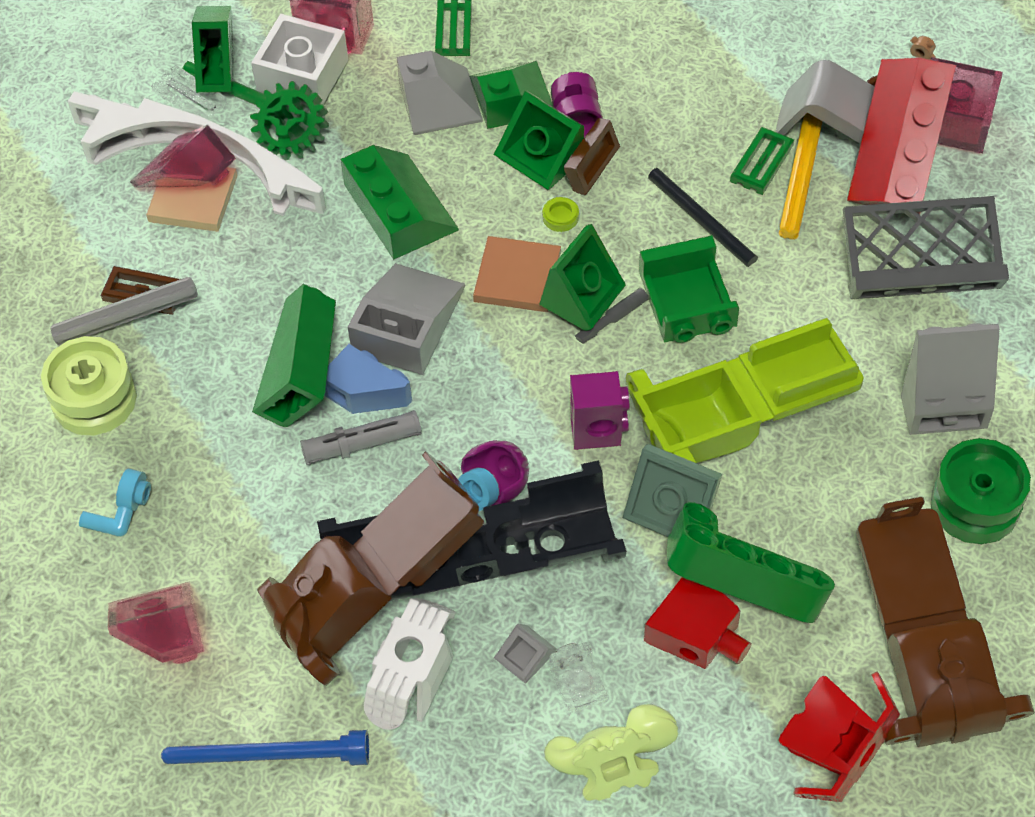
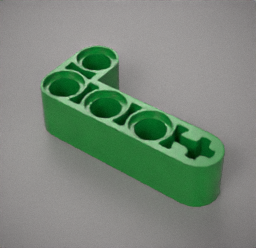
M688 502L684 504L667 539V564L677 575L801 622L813 623L818 619L835 587L831 577L817 568L718 532L717 516L708 507L699 503Z

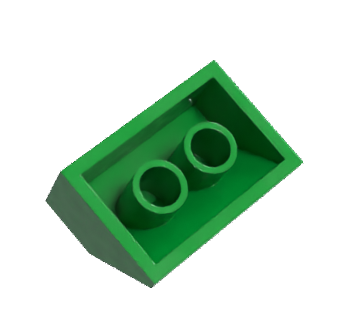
M371 145L340 159L345 187L393 260L459 231L458 226L408 154Z

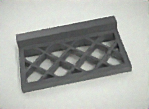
M994 196L846 206L842 210L851 279L849 285L851 299L1001 289L1009 280L1008 266L1003 264ZM985 207L987 223L981 230L962 217L969 208ZM953 209H962V211L957 213ZM942 210L953 219L943 233L925 220L931 211ZM924 211H925V213H924L922 216H920L918 213H916V212H924ZM896 213H905L916 222L905 236L888 223L890 218ZM882 214H888L884 219L879 216ZM868 216L878 226L866 238L854 229L853 217ZM956 223L975 236L964 250L946 236ZM919 226L937 239L927 252H924L909 240V237ZM882 228L899 241L889 255L871 242ZM987 228L989 232V237L984 234ZM856 240L862 244L858 250ZM977 240H980L991 249L992 262L979 263L967 252ZM940 242L958 255L951 265H941L929 256ZM903 245L921 258L914 267L903 268L892 259ZM865 248L883 261L876 270L859 271L858 256ZM961 259L967 262L966 264H958ZM923 262H926L929 265L925 267H920ZM886 264L892 268L882 270Z

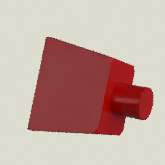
M681 577L645 623L644 642L703 669L709 666L718 652L736 664H740L752 644L734 632L739 625L741 611L733 601L718 590Z

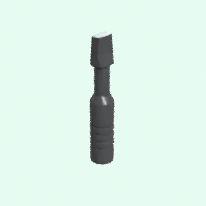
M642 288L635 290L607 310L605 316L599 319L591 330L585 331L582 329L575 335L576 339L583 344L597 336V332L610 323L618 322L649 299L646 291Z

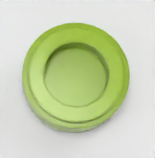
M566 197L552 198L543 207V222L546 227L553 231H569L579 221L578 205Z

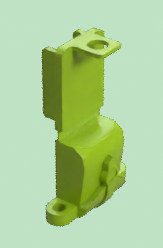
M828 318L753 343L749 348V352L740 354L738 358L729 361L723 360L655 385L652 384L647 373L642 368L627 373L625 377L633 405L643 422L644 431L651 444L694 463L739 451L749 446L757 438L761 423L771 419L776 421L839 397L852 394L861 389L864 380L858 364L847 351L832 328Z

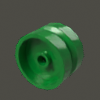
M976 438L962 441L949 449L940 463L931 498V509L938 513L942 528L949 535L963 542L981 545L1000 541L1010 534L1021 516L1023 505L1030 492L1031 475L1025 460L1013 448L997 440Z

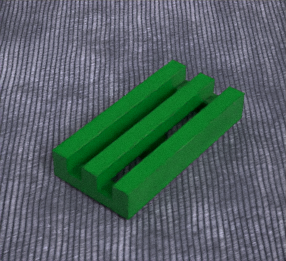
M437 0L435 53L442 56H470L472 0H465V3H458V0H451V3ZM445 11H451L449 48H443ZM458 11H464L463 48H456Z
M761 127L731 174L730 182L734 184L741 183L744 188L748 190L750 188L756 189V193L763 195L792 149L794 139ZM765 138L770 139V143L750 175L744 174ZM779 143L782 144L761 180H758L757 177Z

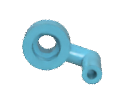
M128 468L123 473L116 494V505L118 508L114 519L83 511L79 519V527L115 536H124L128 532L133 511L137 510L139 504L145 505L150 496L151 483L146 481L145 472Z
M474 468L459 477L460 483L478 504L479 511H482L483 507L491 506L497 501L499 496L498 483L488 470Z

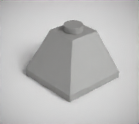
M431 50L397 57L399 84L413 135L483 122L466 67Z

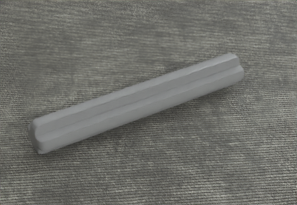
M186 277L64 320L50 327L53 340L60 346L68 340L90 336L192 300L198 296L197 288L192 278Z

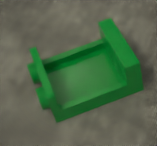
M712 235L640 251L639 274L664 343L670 341L684 343L692 340L697 335L711 332L719 335L730 331L733 327H737L739 306L737 301L730 300L716 264L717 246Z

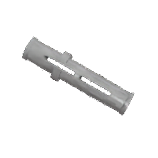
M413 410L402 415L343 430V427L334 428L333 433L301 440L300 444L306 465H310L311 463L341 456L342 459L348 458L350 453L421 435V426L417 413Z

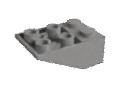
M395 263L363 296L348 325L350 345L360 351L366 350L377 358L378 362L423 375L465 288V283Z
M973 323L962 327H930L925 330H917L901 392L909 435L988 429L995 404L999 324L983 325Z

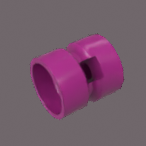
M569 72L561 75L553 82L550 92L553 107L583 125L585 137L596 120L603 118L601 106L598 102L596 82L592 76L583 72Z

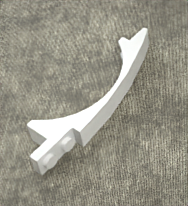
M75 91L68 100L74 123L89 127L81 140L87 163L98 165L122 152L152 144H197L233 156L251 169L266 188L271 199L274 214L284 216L289 205L324 214L326 210L323 188L307 175L256 142L201 116L146 98L143 99L139 108L126 103L120 104L105 100L96 95H87Z

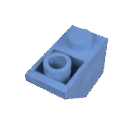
M348 344L328 365L324 396L352 414L407 407L412 402L408 378L397 369L390 370L382 365L373 354L366 350L360 351Z

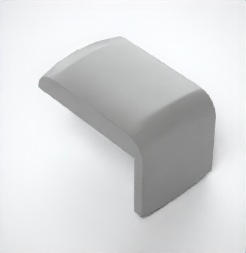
M830 60L817 61L787 90L779 113L776 132L785 135L808 112L861 144L875 87Z

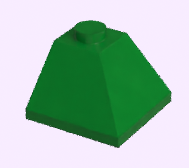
M537 61L470 75L487 129L508 125L525 91L531 92L553 106Z

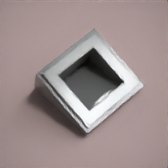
M517 624L494 656V659L521 681L527 683L558 649L528 625Z

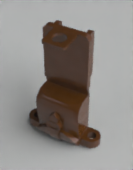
M426 451L422 456L429 466L361 531L363 536L354 545L341 536L324 537L313 545L282 583L269 577L257 588L266 610L273 619L274 628L282 641L294 652L302 666L325 686L340 673L331 657L392 599L391 595L400 586L404 587L409 581L416 586L422 585L484 524V520L478 514L479 506L452 471Z
M924 497L886 503L882 506L876 518L862 521L856 531L908 715L906 718L896 720L887 734L885 744L894 745L915 740L917 748L951 741V744L968 741L974 736L1001 731L1005 722L1020 720L1035 713L1030 695L1004 698V695L1000 692L982 625L977 619H968L965 601L939 515L933 509H921L925 503ZM909 507V508L904 509V510H901V511L892 512V511L897 510V509H900V508Z

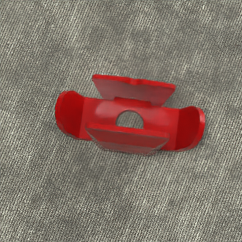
M878 671L871 675L887 707L877 722L869 717L827 676H821L804 699V712L794 714L781 733L779 742L782 746L787 747L791 753L840 775L832 789L798 787L794 788L795 797L842 802L886 740L888 732L900 716V713Z

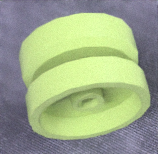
M88 336L68 340L54 349L43 364L41 372L43 389L50 402L54 417L64 429L78 435H99L110 432L124 423L134 410L137 398L134 382L125 355L115 343L101 337Z

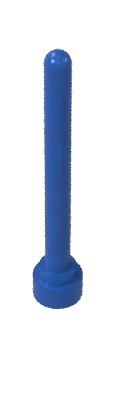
M350 730L348 735H341L340 740L166 747L161 753V759L166 764L340 757L342 762L349 761L350 766L368 765L369 734L368 730Z

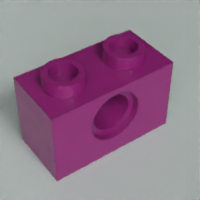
M618 371L570 375V420L574 450L621 446L622 432L629 431L627 410L630 409L628 387H620Z

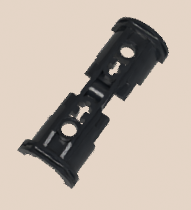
M599 460L581 464L580 472L527 483L529 498L483 507L486 525H483L422 585L416 586L409 581L404 587L400 586L391 595L392 599L390 601L601 555L605 562L612 561L614 556L618 559L625 558L627 551L623 539L618 540L615 537L607 511L603 472ZM377 516L340 524L336 523L335 517L317 521L320 539L322 540L328 536H341L354 545L363 536L361 531ZM548 536H557L563 540L564 545L557 551H548L541 546V542ZM534 539V550L536 553L534 555L531 554V547H529V540ZM514 545L519 552L515 554L506 553L507 546Z

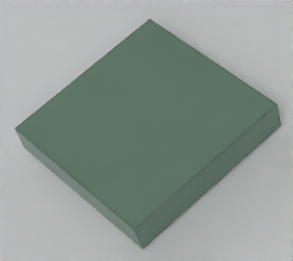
M647 443L642 449L622 518L668 537L684 504L695 502L712 510L723 474Z

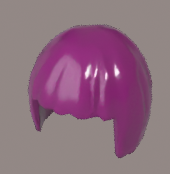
M493 440L479 444L468 451L462 458L461 472L464 474L474 468L488 470L498 483L499 496L493 504L497 505L513 501L523 491L528 482L529 463L523 451L514 443Z

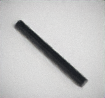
M654 168L649 173L648 179L745 266L749 267L758 260V256L659 168Z

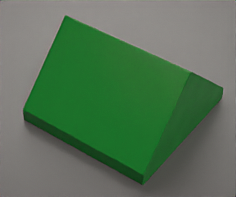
M525 91L493 155L545 189L550 190L566 175L564 165L584 139V126L531 92Z
M592 224L586 225L550 268L539 303L542 307L585 331L591 330L626 286Z

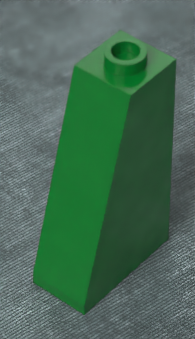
M303 283L285 299L252 410L253 413L282 427H289L324 399L336 300L323 294L319 289Z

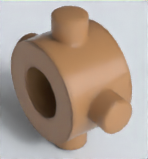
M914 36L911 38L910 41L913 45L910 52L912 56L929 60L935 59L936 56L933 52L936 45L931 38L927 36H920L918 38Z

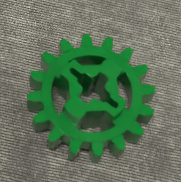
M290 81L288 89L277 83L274 94L268 90L263 91L267 99L264 102L255 101L254 104L260 111L259 113L250 114V118L258 124L251 128V132L256 137H259L256 142L276 156L280 152V156L284 160H289L293 152L299 159L303 158V149L305 148L314 152L316 149L313 141L315 139L324 141L325 139L319 132L320 129L329 127V123L322 118L328 114V110L323 104H320L322 102L321 97L316 92L312 93V90L306 84L299 89V86L294 81ZM301 102L308 105L310 113L303 110ZM269 128L276 131L278 140L272 138Z

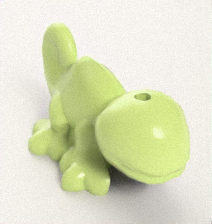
M650 704L640 705L631 709L626 726L624 727L605 726L597 728L585 734L578 743L570 737H554L545 747V759L559 772L587 777L588 782L583 788L584 798L587 801L595 799L600 801L610 798L611 794L619 791L622 786L631 788L637 784L643 788L648 787L651 777L659 772L658 764L651 759H641L635 754L655 752L669 746L678 737V727L673 715L665 709Z

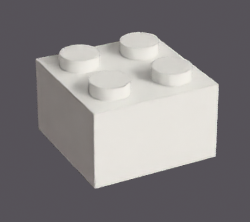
M280 13L251 62L256 90L261 93L268 90L274 94L277 83L288 89L290 81H294L299 86V89L304 84L308 85L312 93L316 92L321 97L322 102L320 104H324L349 60L345 31Z

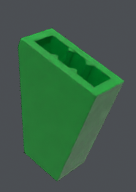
M197 6L192 19L196 93L232 92L233 28L231 6Z

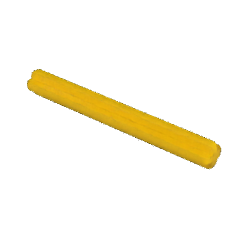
M808 112L803 117L779 230L780 237L795 240L799 236L823 122Z

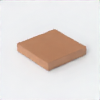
M488 236L473 294L474 302L548 312V309L542 307L539 303L549 270L561 255V246Z

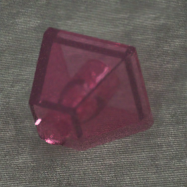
M205 125L177 136L130 183L134 187H198L207 183L216 185L229 174L230 171L227 167L236 158L210 126Z
M190 581L109 603L107 624L109 634L162 663L173 661L175 664H181L195 659L198 653L204 652L203 637Z

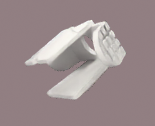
M411 598L402 617L396 616L386 639L382 642L377 656L374 657L372 677L366 688L364 711L374 725L387 730L399 727L406 718L408 703L416 685L417 721H423L453 659V653L446 635L442 634L448 619L454 618L456 613L454 610L424 599ZM410 639L418 641L423 647L421 656L412 662L402 661L401 658Z

